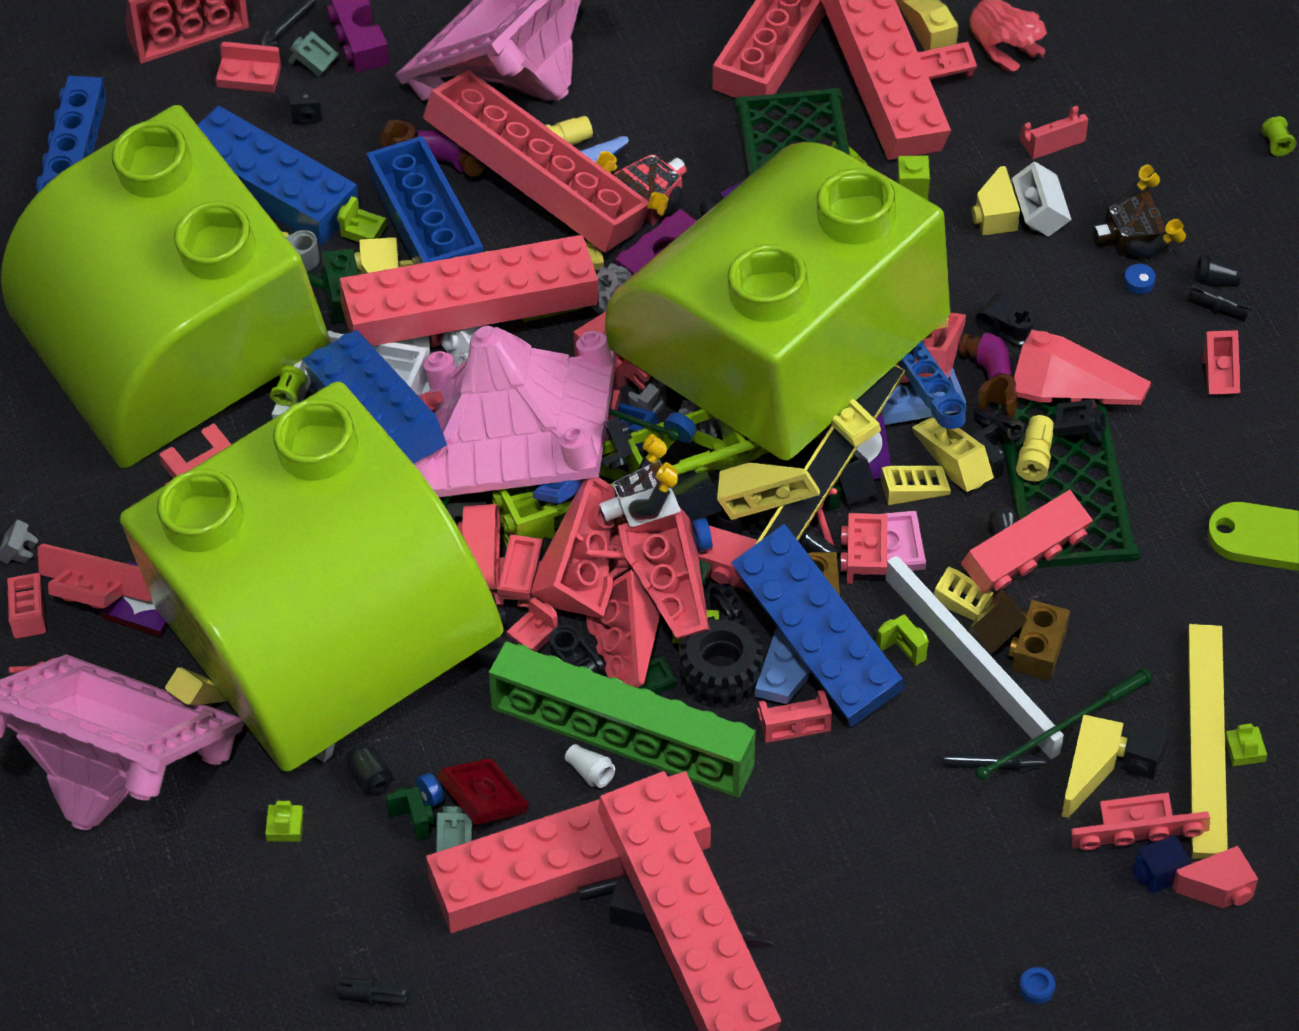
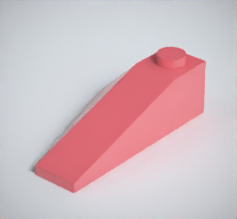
M1031 330L1022 346L1014 376L1017 397L1049 403L1052 402V398H1070L1071 402L1087 398L1099 399L1102 404L1141 405L1151 385L1150 381L1062 336Z

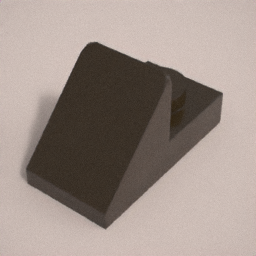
M1001 588L992 594L968 629V632L989 654H992L1026 622L1027 618L1022 614L1023 610Z

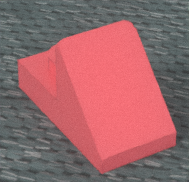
M1238 330L1207 331L1205 334L1202 364H1206L1207 395L1240 393Z

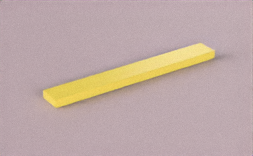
M1189 624L1188 681L1191 813L1208 811L1210 815L1209 831L1199 836L1191 837V858L1205 859L1228 850L1222 626Z

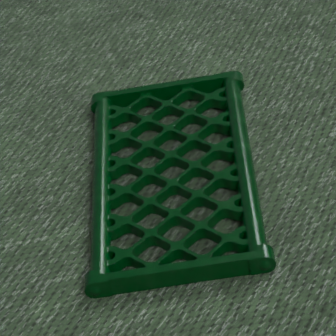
M829 88L825 90L735 98L734 108L739 114L748 176L752 175L777 152L787 147L794 140L818 143L822 138H828L836 141V145L832 146L833 148L850 155L841 102L843 101L841 89ZM826 102V103H824V104L821 105V106H817V105L814 104V103ZM789 105H795L793 108L790 109L784 107ZM802 107L815 111L808 118H804L796 113ZM757 108H765L763 111L755 110ZM772 110H778L785 114L778 121L766 116ZM819 116L832 119V123L826 127H820L813 123V121ZM789 119H794L801 123L796 130H791L783 124ZM759 122H765L772 126L765 133L753 130V126ZM806 128L819 133L813 139H807L800 135ZM776 131H781L789 136L783 142H777L770 138ZM767 143L776 149L766 155L757 152L756 147Z
M1017 397V405H1028L1022 410L1016 409L1013 418L1029 423L1031 417L1026 415V413L1032 407L1041 409L1047 413L1046 417L1050 419L1056 418L1058 404L1071 401L1070 398H1052V402L1058 403L1054 407H1048L1043 404L1047 402H1037ZM1094 399L1100 411L1105 413L1107 426L1103 430L1101 442L1096 443L1101 444L1102 451L1096 455H1090L1081 449L1085 442H1093L1088 433H1082L1081 435L1084 437L1078 443L1073 444L1062 436L1058 437L1056 432H1053L1051 447L1056 443H1060L1071 451L1063 458L1050 452V460L1057 463V465L1036 486L1023 482V478L1016 471L1019 458L1017 450L1023 447L1025 435L1016 432L1022 436L1017 440H1011L1001 434L1016 514L1019 515L1020 520L1035 511V509L1028 508L1027 503L1033 497H1040L1048 503L1068 490H1071L1074 496L1081 501L1080 504L1083 507L1089 506L1099 512L1086 529L1087 534L1095 532L1105 539L1098 547H1093L1082 539L1073 546L1070 544L1049 561L1045 557L1036 562L1038 566L1035 569L1122 561L1131 562L1140 559L1139 547L1137 544H1134L1106 406L1099 399ZM992 402L993 408L1003 409V405ZM1073 455H1079L1086 459L1088 463L1084 468L1077 469L1067 461ZM1092 466H1096L1100 469H1106L1107 476L1100 481H1096L1085 473ZM1063 468L1073 473L1075 477L1069 483H1064L1054 477V475ZM1079 480H1083L1094 488L1087 495H1083L1072 487ZM1050 482L1061 488L1062 491L1056 497H1050L1041 491L1042 487ZM1097 492H1103L1104 494L1111 495L1112 502L1103 507L1092 501L1091 498ZM1106 517L1117 521L1118 528L1108 533L1096 526V524ZM1107 544L1122 547V549L1102 550ZM1076 546H1081L1087 550L1086 552L1070 553Z

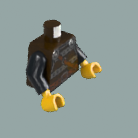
M1151 165L1142 166L1138 175L1141 180L1139 182L1135 181L1119 198L1107 207L1105 224L1093 227V237L1096 244L1112 241L1117 254L1122 257L1135 256L1151 259L1159 253L1168 252L1171 241L1182 243L1186 238V233L1183 231L1184 225L1179 219H1172L1166 223L1151 191H1145L1146 187H1156L1160 182L1159 175L1156 172L1153 173L1154 169Z

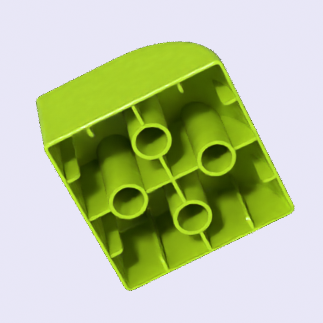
M173 105L149 120L131 126L117 139L59 173L27 205L17 220L6 245L2 261L1 288L10 317L120 468L131 467L274 379L280 374L284 366H294L302 361L303 358L312 354L316 349L327 346L330 341L301 256L186 110L180 105Z
M815 142L791 144L777 152L616 289L609 300L605 316V336L609 349L782 460H790L830 425L835 415H841L842 410L850 406L849 402L852 399L857 400L949 317L950 296L943 210L836 148Z
M333 382L307 399L292 405L281 415L191 470L176 476L165 486L125 509L120 515V523L155 608L282 771L294 770L488 645L503 633L502 621L483 573L444 504L413 462L342 382Z

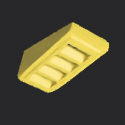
M943 466L881 467L880 481L888 505L950 495L951 490ZM937 477L939 485H933L931 478ZM924 479L926 485H921L919 480ZM913 481L914 485H908V482Z
M951 567L946 569L934 592V596L947 609L971 620L977 618L993 594L992 591L983 594L973 579ZM962 593L967 594L965 599L960 597ZM975 598L980 600L976 607L972 605Z
M177 667L165 687L166 691L186 705H202L227 701L209 678L182 667Z

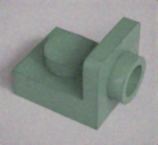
M311 31L305 39L299 37L289 49L292 55L287 62L293 65L298 59L320 77L339 53Z
M444 806L443 813L434 814V821H436L435 853L471 841L472 820L466 813H463L461 807Z

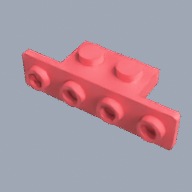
M44 543L38 546L40 575L54 578L48 583L49 595L61 597L64 601L68 602L77 601L89 604L96 609L108 607L122 595L148 602L152 600L138 566Z
M1169 793L1100 801L1103 825L1071 829L1072 848L1094 850L1100 847V845L1114 843L1117 846H1126L1137 840L1144 839L1157 842L1176 835L1196 837L1209 831L1210 815L1208 811L1173 816Z

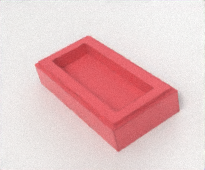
M510 534L497 586V595L530 600V592L543 547L542 539Z

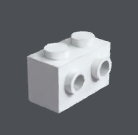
M1034 161L1012 178L1025 223L1032 230H1038L1049 237L1071 221L1058 176Z

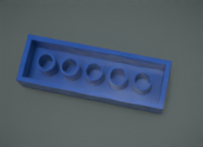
M217 106L198 124L201 131L268 215L296 231H311L315 234L317 243L321 246L340 228L337 215L341 206H346L352 196L358 198L359 203L357 184L220 106Z
M423 136L366 153L371 181L415 265L484 252L480 239Z
M358 330L342 335L338 340L323 348L316 349L312 354L302 359L313 388L317 392L333 382L344 383L413 464L447 446L442 429L433 411Z
M785 524L731 562L736 575L820 687L825 691L850 727L856 725L905 689L903 678Z

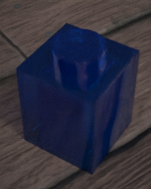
M1174 835L1139 848L1133 870L1137 880L1141 884L1144 883L1149 893L1152 894L1173 886L1176 870L1190 865L1191 861L1178 838Z

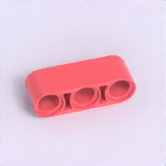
M497 504L464 506L462 535L475 557L489 589L495 590L499 582L500 564L499 507Z

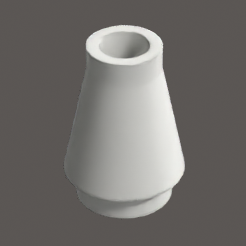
M577 744L572 745L565 754V761L571 764L591 787L597 786L602 788L612 780L615 766L611 763L609 757L584 749Z

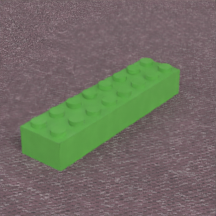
M506 641L489 671L491 706L493 710L673 775L686 771L690 781L736 798L740 797L754 768L756 730L749 728L744 723L728 721L718 717L713 712L700 711L687 706L682 701L670 700L656 695L651 690L627 685L618 678H608L594 673L587 667H577L563 662L556 656H546L532 651L529 647L522 644L515 645Z

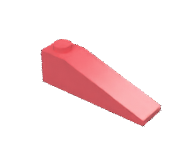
M599 477L583 480L539 564L530 593L550 604L555 609L598 618L604 617L613 589V577L609 576V560L611 558L587 556L585 551L588 549L614 551V547H610V528L614 526V519L606 521L599 504L615 497V488Z
M681 508V511L635 527H630L629 523L618 526L624 556L638 575L641 583L650 594L677 639L709 630L697 546L691 520Z
M632 570L613 581V589L604 617L598 618L586 615V621L590 634L594 635L598 644L595 646L597 652L604 657L606 662L605 671L608 678H618L625 684L638 688L645 681L661 613L636 572Z

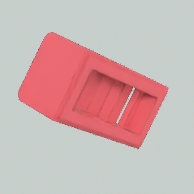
M40 573L7 578L9 623L14 638L44 634L46 632V620ZM34 588L33 590L22 591V592H17V593H16V591Z

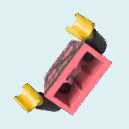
M602 151L596 161L598 165L649 201L647 205L649 209L645 220L652 226L665 213L674 214L679 210L684 195L681 176L687 171L685 164L679 158L673 159L668 164L655 155H649L640 160L623 162L617 160L610 152Z

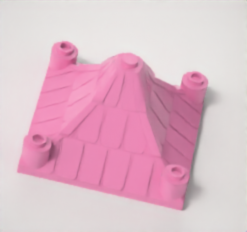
M473 0L395 75L402 84L409 83L421 101L429 100L431 90L444 84L441 78L457 77L470 70L485 82L502 83L505 87L544 101L553 99L556 102L568 94L567 88L571 84L573 63L571 35L581 0Z
M484 326L473 333L470 340L468 358L457 368L451 354L443 351L430 354L424 361L423 367L430 386L429 392L440 391L443 395V401L437 404L436 409L432 411L438 419L447 446L419 460L414 465L425 477L438 497L599 477L606 433L603 422L608 420L617 361L614 351L609 349L606 336L597 331L584 333L576 342L579 356L569 358L568 354L531 348L530 344L498 327Z
M67 654L0 679V738L4 736L6 727L17 733L16 738L47 773L51 790L65 818L71 821L73 827L82 830H90L93 826H98L129 794L139 800H150L151 796H158L166 765L197 751L202 756L203 761L214 765H220L222 761L229 760L236 734L242 732L244 725L240 717L204 704L186 705L166 690Z

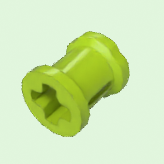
M1281 116L1266 120L1261 129L1262 134L1270 142L1269 149L1271 153L1275 156L1287 155L1296 146L1295 138L1287 130L1288 123Z
M284 366L279 374V383L277 387L272 388L270 397L277 405L291 407L298 402L297 394L300 388L305 386L308 378L301 369L295 366Z

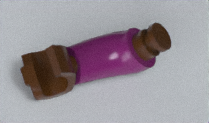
M389 120L385 130L381 131L380 134L382 148L417 138L415 137V126L402 120ZM428 130L417 132V137H424L437 161L452 164L457 170L473 177L483 172L485 168L484 163L480 162L479 159L460 147L441 131Z
M988 332L984 333L982 337L975 336L974 339H972L970 334H965L960 344V355L967 357L970 354L971 358L977 359V364L984 367L988 376V381L979 389V408L986 410L989 403L996 402L1003 405L1005 412L1013 418L1017 407V392L1015 379L1011 376V360L1006 344L1001 338Z

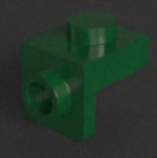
M419 787L401 788L385 796L387 812L390 818L409 813L417 841L430 838L429 825L434 824V817L430 804H423Z

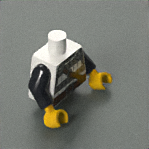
M650 434L643 443V449L650 454L647 458L642 459L638 471L615 481L613 486L617 497L599 503L606 521L625 515L629 526L635 527L681 511L672 490L678 480V471L667 462L663 465L660 460L656 462L657 459L664 456L667 447L654 434Z

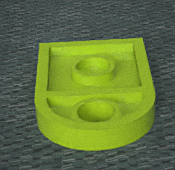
M1246 502L1227 503L1214 511L1209 521L1207 536L1210 545L1219 555L1232 561L1299 571V511ZM1225 525L1230 527L1232 532L1222 533L1216 527Z

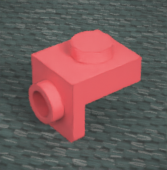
M533 597L529 601V612L507 631V636L516 638L518 643H522L532 651H539L550 640L551 632L558 627L555 609L550 604L542 603Z

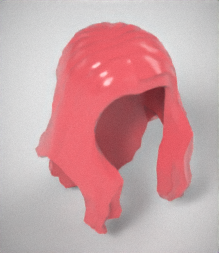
M982 0L974 8L969 20L972 34L982 44L988 58L1000 65L1003 70L1015 73L1019 70L1020 65L995 47L996 44L1002 41L1012 46H1018L1019 50L1027 53L1032 58L1040 55L1041 58L1044 57L1045 48L1035 42L1047 34L1044 22L1038 19V13L1013 8L1002 0Z

